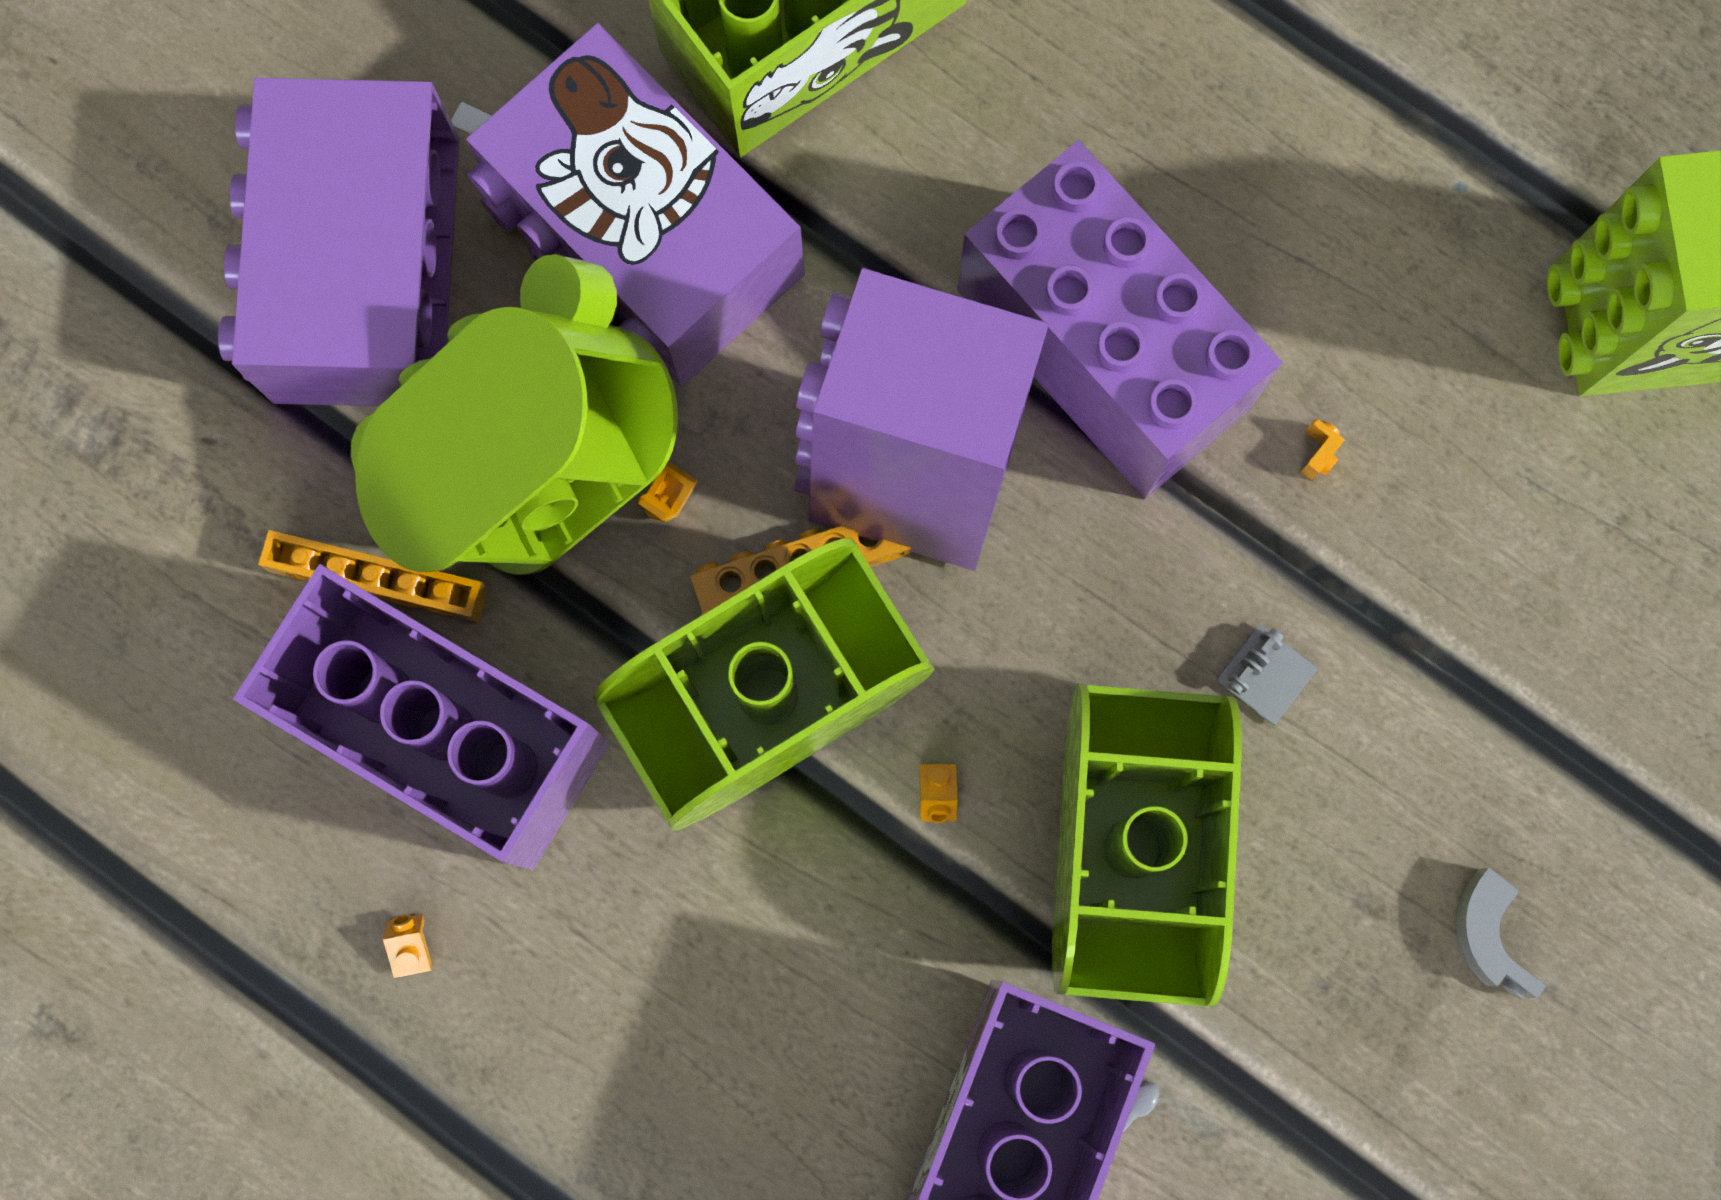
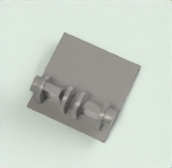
M1260 624L1216 681L1275 726L1318 671V668L1283 642L1284 636L1274 628L1269 631Z

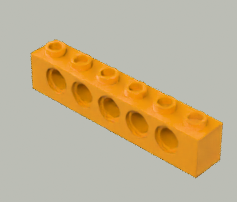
M839 526L820 532V529L817 528L803 532L799 535V540L787 544L785 540L772 542L765 546L766 551L752 555L751 551L738 553L730 558L731 562L717 566L716 562L702 565L696 569V574L690 575L702 614H705L760 581L756 577V571L759 567L770 565L775 570H778L790 563L794 555L806 554L836 540L853 539L870 567L911 554L909 551L911 547L884 539H879L878 543L872 547H866L859 542V536L855 530ZM729 576H735L741 580L740 588L731 593L724 591L721 588L723 580Z
M268 530L258 564L270 573L306 582L309 581L318 565L321 564L380 600L479 624L488 593V588L480 581L439 571H413L398 565L390 559Z

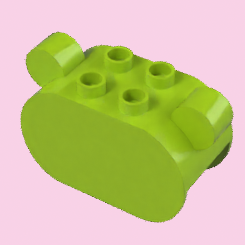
M557 254L542 256L532 263L524 275L520 288V305L522 308H496L484 313L466 316L454 323L447 333L450 342L431 359L421 360L408 366L398 378L401 387L383 402L373 414L365 417L356 427L351 441V459L355 470L356 494L360 512L375 543L395 563L406 569L418 572L444 570L457 561L488 562L493 567L510 574L524 575L540 572L552 565L648 486L665 468L674 448L678 428V407L673 382L665 363L650 343L631 330L609 325L617 305V290L612 276L603 266Z

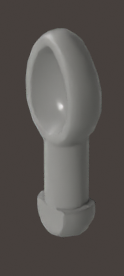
M1144 1082L1140 1085L1124 1131L1137 1117L1148 1115L1154 1109L1159 1098L1157 1084Z

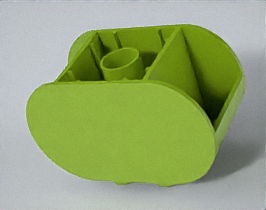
M845 538L820 546L798 557L642 651L607 677L594 692L593 699L671 830L676 831L701 821L738 801L875 717L919 686L935 669L865 560L855 541L851 538Z
M1076 684L1071 701L1065 744L1054 899L1052 974L1056 994L1215 1007L1220 1001L1226 983L1232 944L1242 760L1241 718L1238 703L1234 696Z

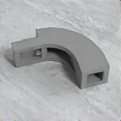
M1478 869L1465 887L1457 909L1456 932L1462 955L1472 972L1486 986H1498L1504 980L1503 988L1519 999L1523 997L1538 998L1546 986L1508 956L1500 939L1501 918L1519 890L1492 869Z

